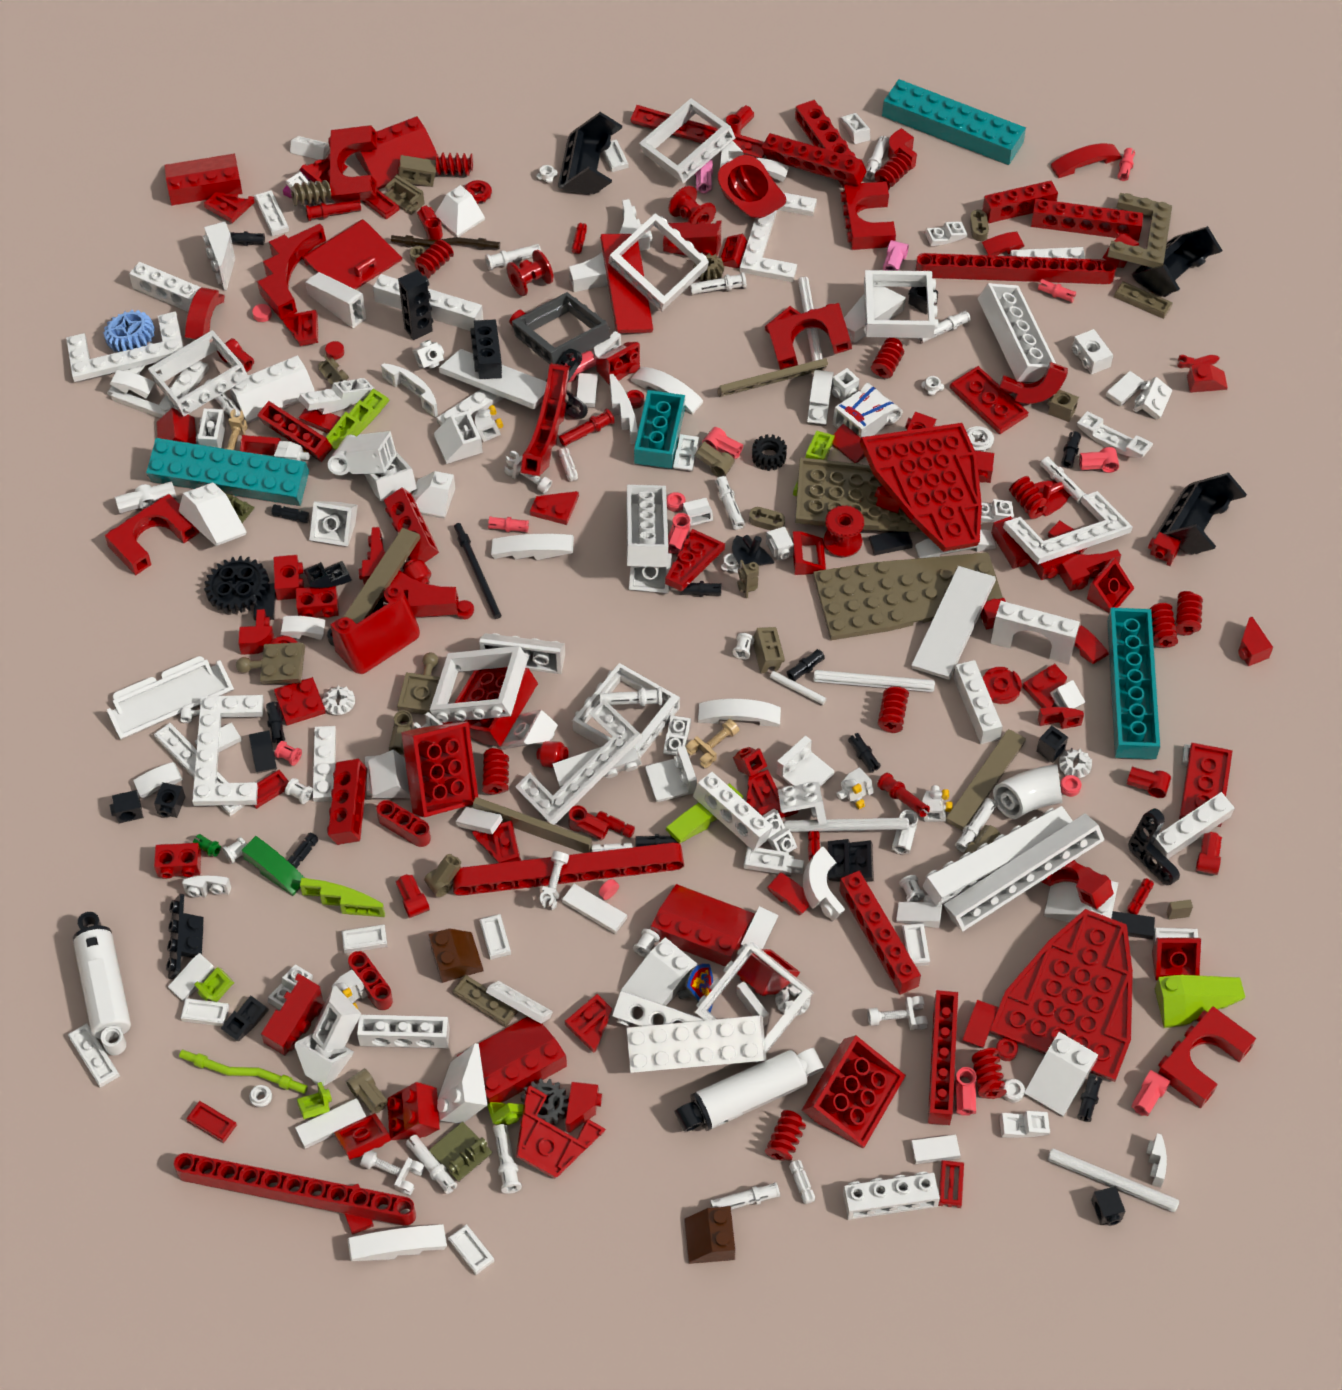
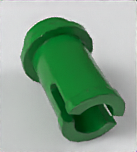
M201 834L196 836V838L200 839L199 841L194 838L193 843H199L200 849L207 852L208 856L216 857L220 853L221 846L219 842L211 841Z

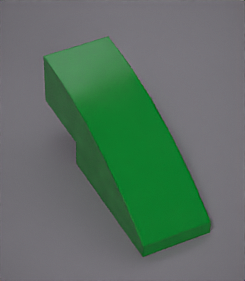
M255 836L242 849L245 860L257 867L263 876L290 895L294 896L301 888V878L305 877L259 837Z

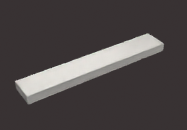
M169 723L157 731L154 737L194 778L197 750ZM217 771V783H228ZM246 805L220 806L231 817Z

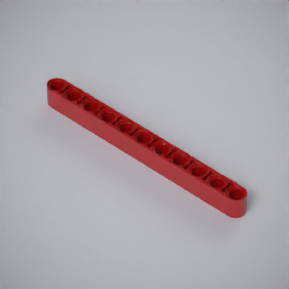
M922 253L917 256L915 271H932V278L1025 282H1040L1041 279L1053 283L1110 284L1114 281L1117 266L1114 261L1103 259Z
M666 843L569 855L568 863L561 866L558 884L679 870L684 867L682 846L679 843ZM551 857L462 867L452 879L453 892L461 896L548 886L555 864Z
M189 1153L179 1154L174 1160L177 1175L185 1182L403 1226L411 1225L416 1219L413 1201L404 1196ZM190 1165L189 1168L185 1170L182 1169V1167ZM208 1169H211V1170H212V1171H211L210 1173H208V1174H203L204 1171H206V1170H208ZM228 1174H234L231 1178H225ZM255 1178L253 1182L247 1183V1180ZM271 1183H277L274 1187H268ZM294 1187H300L297 1191H290ZM314 1192H321V1194L317 1196H312ZM337 1196H344L341 1200H334ZM360 1200H365V1203L361 1205L356 1204ZM380 1205H388L385 1209H378ZM404 1209H409V1210H410V1211H409L408 1213H406V1214H401V1213H400V1212H401L402 1210H404Z

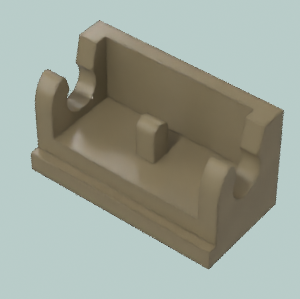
M400 156L398 176L412 184L433 187L436 174L435 160Z
M396 175L386 185L385 188L389 191L385 195L399 205V208L412 215L425 204L423 191Z
M757 628L754 634L755 641L753 647L760 673H766L771 666H774L773 668L776 672L779 670L782 662L785 661L777 628Z

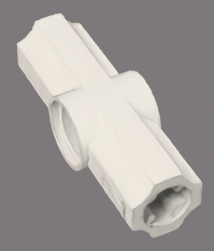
M171 481L153 487L147 484L140 485L135 489V492L117 496L115 500L119 513H124L138 508L143 510L167 494H170L173 498L177 497Z

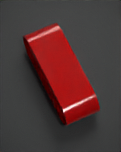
M383 800L378 803L376 808L377 816L382 826L418 847H424L430 843V828L426 821L392 801Z
M355 951L350 954L348 958L349 968L363 982L367 997L378 1010L389 1009L393 1003L389 985L364 952ZM357 963H363L362 966H354ZM368 979H375L371 983L366 982ZM380 995H386L383 999L378 998Z

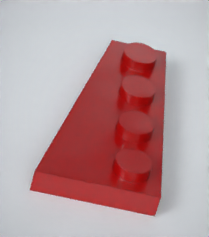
M692 529L682 551L677 555L676 562L673 563L665 577V584L682 592L725 550V543Z

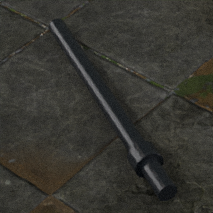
M456 523L454 528L458 535L459 545L463 547L494 619H499L502 615L472 550L471 540L468 534H465L461 523Z

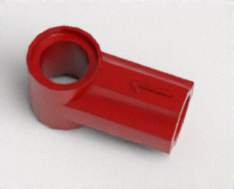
M745 105L735 114L727 116L726 123L731 126L733 133L741 135V130L754 118V112L751 107Z
M422 206L417 215L426 231L427 238L429 240L441 239L443 237L441 220L436 217L432 207Z
M231 338L224 343L243 364L246 372L252 369L254 359L242 350L240 344L235 339ZM217 350L219 357L227 363L226 359Z
M1132 766L1127 785L1147 790L1155 798H1164L1169 788L1171 776L1164 771H1155L1153 773Z
M580 805L574 806L569 810L568 824L571 830L576 832L582 831L599 841L605 838L610 828L609 823L587 813V810ZM575 817H580V818H582V819H581V820H575L574 818H575Z
M1204 833L1196 871L1218 875L1221 863L1219 854L1222 837L1218 833Z
M406 874L401 876L396 881V885L403 898V905L408 917L412 918L429 911L427 899L424 893L420 892L413 875Z

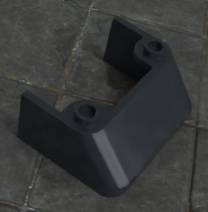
M599 112L573 130L567 139L558 187L567 192L595 194L612 183V179L597 171L600 153L610 147L611 136L622 129V125Z
M1206 226L1170 239L1166 244L1163 265L1154 268L1141 265L1131 275L1137 283L1157 296L1166 297L1180 290L1175 280L1189 267L1195 265L1199 267L1206 262L1205 259L1208 256L1221 253L1223 250L1209 227Z
M1229 472L1190 483L1181 492L1159 528L1157 535L1161 532L1180 540L1179 549L1189 554H1199L1215 549L1216 545L1206 535L1204 529L1214 514L1224 513L1229 508L1228 505L1231 501L1244 498L1247 494Z

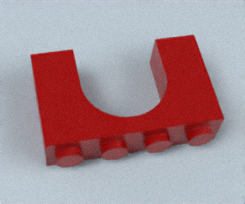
M372 125L331 130V136L328 138L330 153L328 154V161L330 163L328 178L330 180L332 200L335 203L358 199L360 201L377 199V182L371 175L349 177L343 174L344 163L350 155L360 151L377 149V132Z
M887 181L860 183L859 186L844 184V191L840 193L841 203L844 202L843 216H846L845 229L849 230L847 232V242L851 243V249L888 248L891 240L896 241L894 221L873 223L867 222L857 215L864 209L888 207L889 191Z
M839 303L828 304L819 309H811L808 312L794 314L788 318L774 320L767 324L780 370L798 365L793 342L801 331L808 328H818L826 332L834 354L852 349Z
M170 494L159 498L155 503L144 508L141 512L127 519L123 524L110 530L105 535L108 547L135 576L152 565L148 552L137 542L139 535L146 529L165 527L171 530L183 543L199 534V530L179 512L180 504Z
M1214 1006L1208 1012L1204 1010L1197 1019L1199 1023L1195 1027L1191 1025L1184 1034L1186 1038L1182 1042L1178 1040L1171 1049L1173 1053L1169 1057L1165 1055L1158 1064L1160 1067L1158 1074L1170 1080V1086L1199 1108H1202L1214 1094L1218 1084L1196 1068L1191 1060L1190 1051L1198 1045L1211 1044L1219 1047L1240 1063L1251 1050L1256 1040V1037Z

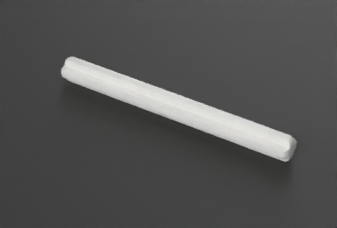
M806 276L800 277L798 282L804 313L814 309L809 279ZM808 328L807 334L812 361L823 359L817 328Z
M815 670L814 672L815 682L881 688L896 686L906 690L933 692L935 688V681L927 679Z
M829 819L827 823L820 825L818 820L784 821V826L790 829V832L908 830L909 819Z
M1051 1149L1048 1161L1108 1186H1116L1120 1191L1169 1211L1175 1212L1178 1208L1179 1200L1059 1150Z

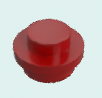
M467 600L459 601L457 616L460 619H469L474 613V605Z

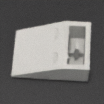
M221 222L204 227L206 235H203L205 245L208 246L205 249L208 259H212L210 261L212 269L217 272L215 274L217 282L222 284L225 291L230 281L235 255L226 222Z

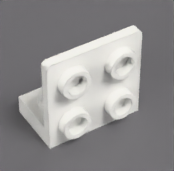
M806 735L777 761L776 774L791 786L818 781L821 786L834 774V770L811 752L812 740Z
M685 745L677 747V756H674V759L645 767L656 802L695 792L697 779Z
M819 781L806 782L798 786H786L778 790L782 813L811 808L813 818L817 817L819 825L827 823Z

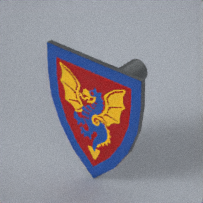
M700 964L692 969L685 984L687 989L678 991L680 999L693 996L699 1002L703 995L706 997L712 991L710 986L714 982L710 964ZM712 1004L711 1007L707 1010V1011H709L710 1013H711L713 1004Z

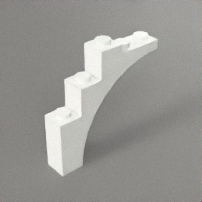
M630 199L622 200L624 222L619 234H633L643 224H640V220L636 219L635 206L631 205ZM650 230L638 240L640 251L650 249V242L652 241ZM603 252L588 261L569 266V279L573 292L608 286Z

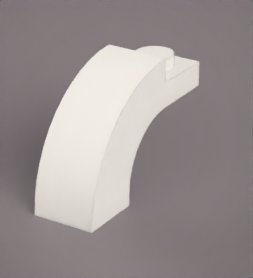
M814 371L807 423L826 425L834 372Z
M821 847L805 868L803 889L811 908L814 909L819 905L824 915L834 921L844 912L845 908L832 894L827 885V873L836 864V861L824 847Z

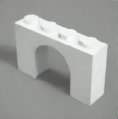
M1001 601L995 618L991 644L1010 649L1015 633L1019 631H1034L1042 634L1051 642L1050 660L1069 665L1080 622Z

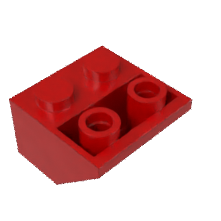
M626 342L596 359V371L609 385L610 374H614L617 380L620 381L623 377L635 373L640 369V344L638 342Z
M415 1082L387 1098L388 1127L391 1140L410 1139L413 1135L422 1138L440 1129L436 1087Z

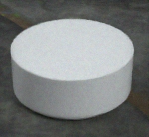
M1017 1079L1007 1080L1005 1087L1002 1088L1007 1091L1003 1096L1004 1099L1011 1103L1022 1100L1025 1093L1023 1083Z

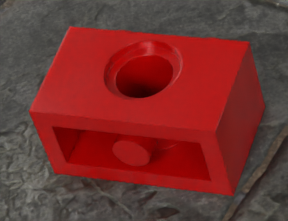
M298 555L274 557V581L277 600L296 599V588H304V580L300 578V574H304L303 563L299 562Z

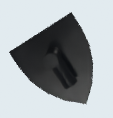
M737 535L733 540L732 552L739 565L740 560H743L744 565L755 562L758 565L774 564L775 562L760 547L761 537L755 536L752 540L749 535L744 537Z

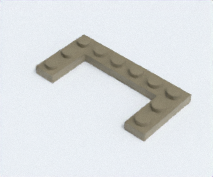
M1120 193L1116 208L1151 216L1147 247L1144 249L1140 246H1131L1120 241H1111L1107 257L1152 268L1163 265L1172 205L1165 202L1152 201L1149 198L1136 197L1129 193Z

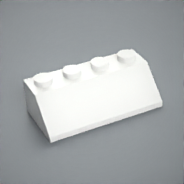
M298 355L248 375L249 378L230 389L231 397L236 403L240 412L241 410L243 411L247 424L259 419L257 415L268 401L281 409H285L299 403L300 394L311 391L315 392L308 372Z
M485 633L480 638V650L520 646L528 658L525 668H529L531 671L554 674L562 673L565 659V643L543 641L537 638L528 639L518 636H504L497 633Z

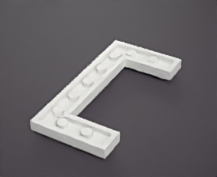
M784 193L786 204L778 210L813 217L817 204L816 198ZM778 210L765 217L755 218L740 265V272L793 282L797 271V264L763 258Z
M176 311L158 315L163 342L90 359L85 333L66 337L74 382L115 373L117 370L123 371L156 363L183 348Z
M1098 491L1084 495L1081 499V503L1100 521L1098 523L1045 541L1021 517L1005 521L1003 526L1007 533L1037 564L1131 533L1133 527Z
M263 695L201 696L193 790L194 806L257 805V782L217 783L221 717H263Z
M603 700L589 714L612 738L554 795L531 773L515 786L553 825L643 738L606 700Z

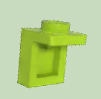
M217 967L203 983L197 981L194 985L199 989L197 993L204 1000L210 999L218 1002L234 982L221 968Z
M322 1082L317 1083L318 1093L297 1099L303 1119L330 1112L328 1102H332L329 1089H324Z
M490 1102L487 1105L493 1124L511 1125L519 1121L524 1108V1104Z

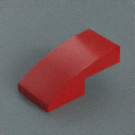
M1017 231L1001 234L982 242L987 254L997 256L1005 251L1009 255L1011 250H1019L1025 247Z
M1079 626L1074 646L1080 650V656L1092 664L1108 656L1109 652L1103 644L1084 626Z
M1047 707L1039 710L1037 720L1040 726L1060 723L1061 728L1065 729L1081 726L1084 713L1073 708Z
M781 872L766 887L781 903L785 901L799 915L803 914L810 906L803 887Z
M977 1000L963 1041L984 1048L998 1007Z

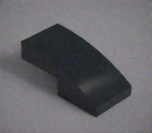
M270 731L249 734L256 773L276 770L277 766Z
M250 995L239 1011H234L221 1029L235 1040L240 1041L259 1023L269 1009Z

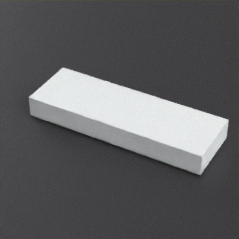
M272 190L254 195L271 235L276 236L289 232L287 222Z
M575 883L562 899V903L614 934L617 933L627 919V914Z
M500 981L489 985L486 993L541 1024L551 1018L552 1010Z
M87 1023L68 1034L69 1039L100 1088L120 1077L98 1039L91 1034Z
M356 1098L295 1127L304 1148L307 1149L334 1136L335 1131L365 1118L366 1115Z

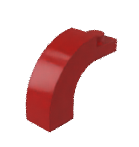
M201 287L196 292L187 316L186 338L198 339L210 331L213 311L217 305L224 302L225 295L219 294V290Z
M1050 362L1044 376L1033 383L1017 382L1015 379L1003 375L1000 381V388L1009 394L1016 393V402L1038 403L1057 393L1067 377L1068 368Z

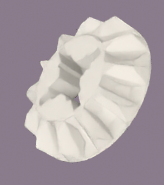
M974 426L966 430L975 451L985 452L986 449H991L994 443V436L990 430L981 426ZM982 438V441L975 442V439Z
M338 685L336 688L332 689L330 687L328 692H324L322 703L325 710L330 714L342 715L353 708L355 696L353 691H350L347 686L343 688ZM338 695L341 696L339 705H337V702L335 700L337 699Z
M1071 748L1069 751L1064 750L1060 756L1059 767L1065 775H1074L1082 778L1091 771L1092 759H1090L1088 753L1082 752L1081 748L1079 750ZM1078 758L1079 763L1073 768V761Z
M792 984L787 985L776 994V1006L782 1013H785L794 1002L792 1000L788 1001L789 993L793 997L799 996L801 993ZM810 999L796 1016L803 1014L809 1008Z

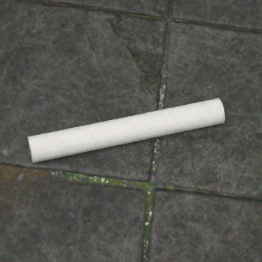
M775 671L771 673V679L821 705H824L826 702V697Z

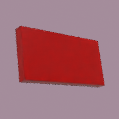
M979 366L950 383L949 388L998 434L1003 433L1028 417L1029 412L1016 402L1010 394L1004 392L1000 385Z
M1191 742L1179 819H1182L1221 792L1226 797L1233 750Z

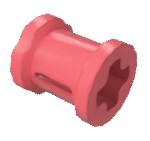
M281 741L276 747L274 756L276 758H283L289 761L290 765L294 766L301 758L302 749H295L287 745V742Z

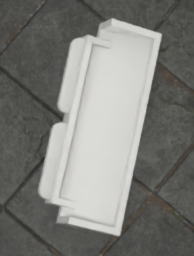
M198 656L164 671L162 679L159 681L154 677H150L115 692L113 704L116 709H107V715L120 740L181 714V710L185 707L192 709L201 704V696H222L233 691L234 688L221 660L217 661L215 666L210 667L208 660Z

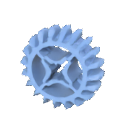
M133 310L130 312L124 311L123 314H118L117 317H112V321L107 322V326L104 327V338L107 345L114 352L132 350L147 346L148 342H152L151 338L154 337L155 327L151 318L145 312L141 313L139 310L136 312Z

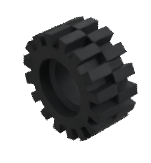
M765 434V438L760 436L759 440H755L752 446L753 463L756 462L757 467L761 465L762 470L766 467L767 471H770L771 468L777 470V466L781 468L782 463L785 464L787 445H785L784 440L781 441V437L775 438L773 434L769 437L768 434ZM765 450H773L776 452V454L765 455L762 452Z

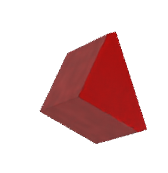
M171 408L156 422L158 438L196 444L195 417L188 414L183 417L177 409Z
M1112 558L1091 582L1087 596L1088 601L1110 613L1111 608H1118L1134 590V586L1116 558Z
M1157 938L1152 950L1155 980L1157 981L1158 977L1173 975L1200 976L1201 938Z

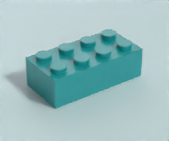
M653 390L647 391L634 447V464L672 469L685 412V395Z

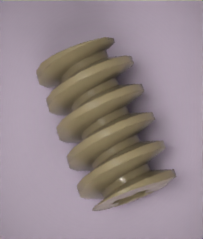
M311 181L308 184L305 182L301 184L295 183L291 187L294 206H297L298 201L303 206L305 200L311 205L312 199H314L315 204H318L319 198H321L322 203H325L326 198L331 201V190L328 181H315V183Z

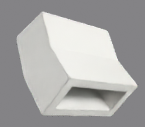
M707 498L683 503V512L690 517L691 526L713 521L712 509Z
M1073 680L1050 692L1058 707L1075 709L1085 703Z

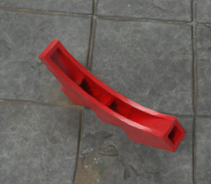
M320 223L290 238L284 234L269 241L273 257L263 261L267 277L257 281L260 295L281 320L297 312L294 297L289 291V281L293 270L302 259V256L326 241L324 227Z
M549 364L548 378L539 419L531 442L523 453L521 473L540 476L550 465L551 450L557 444L559 425L564 421L565 398L570 366Z
M1011 516L993 522L991 534L1013 569L1024 567L1031 563L1041 580L1054 578L1059 574L1070 592L1085 588L1088 585L1089 577H1096L1112 558H1116L1118 563H1120L1121 554L1117 549L1106 553L1089 555L1070 553L1037 564L1003 528L1005 521L1013 519Z
M372 527L371 535L368 536V545L371 547V551L367 552L368 560H362V568H359V579L363 580L364 585L385 555L380 527ZM400 570L390 584L392 585L397 582L400 585L415 617L458 614L459 597L456 587H440L425 584L412 579Z

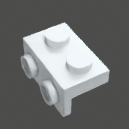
M1154 377L1142 384L1140 395L1135 399L1136 404L1133 411L1138 412L1143 409L1157 420L1163 414L1172 389L1160 379Z

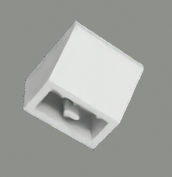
M469 410L450 416L434 433L446 464L483 453L481 437Z
M333 986L316 1020L312 1038L324 1051L344 1049L361 1015V1012L337 986Z

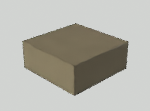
M1191 900L1170 902L1166 912L1168 920L1189 917L1193 908Z

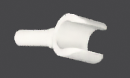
M188 707L181 710V722L190 723L192 716L200 715V710H192Z

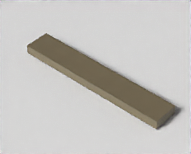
M827 358L720 385L717 393L719 397L811 374L815 370L823 371L827 367L828 361Z
M405 528L400 530L344 617L352 619L357 624L370 616L384 595L385 589L389 587L420 540L418 533Z
M1010 729L1006 731L946 817L947 823L962 831L966 825H969L984 800L989 796L1026 742L1025 737Z
M478 797L473 802L474 809L500 814L503 819L501 823L512 821L513 827L582 853L592 851V839L587 836Z

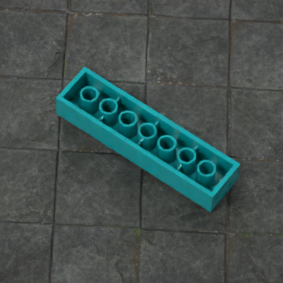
M898 79L883 101V117L1010 165L1024 143L1026 127Z
M156 438L146 474L151 482L164 484L172 481L173 486L191 489L214 483L229 495L301 506L309 469L304 461Z
M1111 608L1107 625L1115 758L1157 759L1160 749L1151 609Z

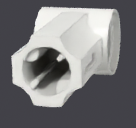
M904 810L899 818H908L912 824L909 825L908 830H896L892 850L901 855L910 853L918 823V816L914 811Z

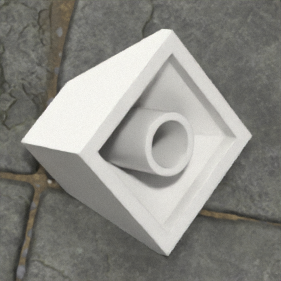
M461 185L446 194L435 213L436 217L441 220V224L456 237L461 236L485 220L472 194Z
M434 471L418 479L416 483L417 489L414 490L413 497L421 515L445 519L455 491L454 475Z
M314 501L309 540L348 546L356 524L358 505L343 502Z
M542 710L520 714L499 748L503 750L550 741L555 735L554 731L558 724Z
M312 1034L295 1043V1049L305 1075L316 1084L322 1082L323 1086L336 1079L354 1053V1051L347 1047L324 1051L312 1038Z

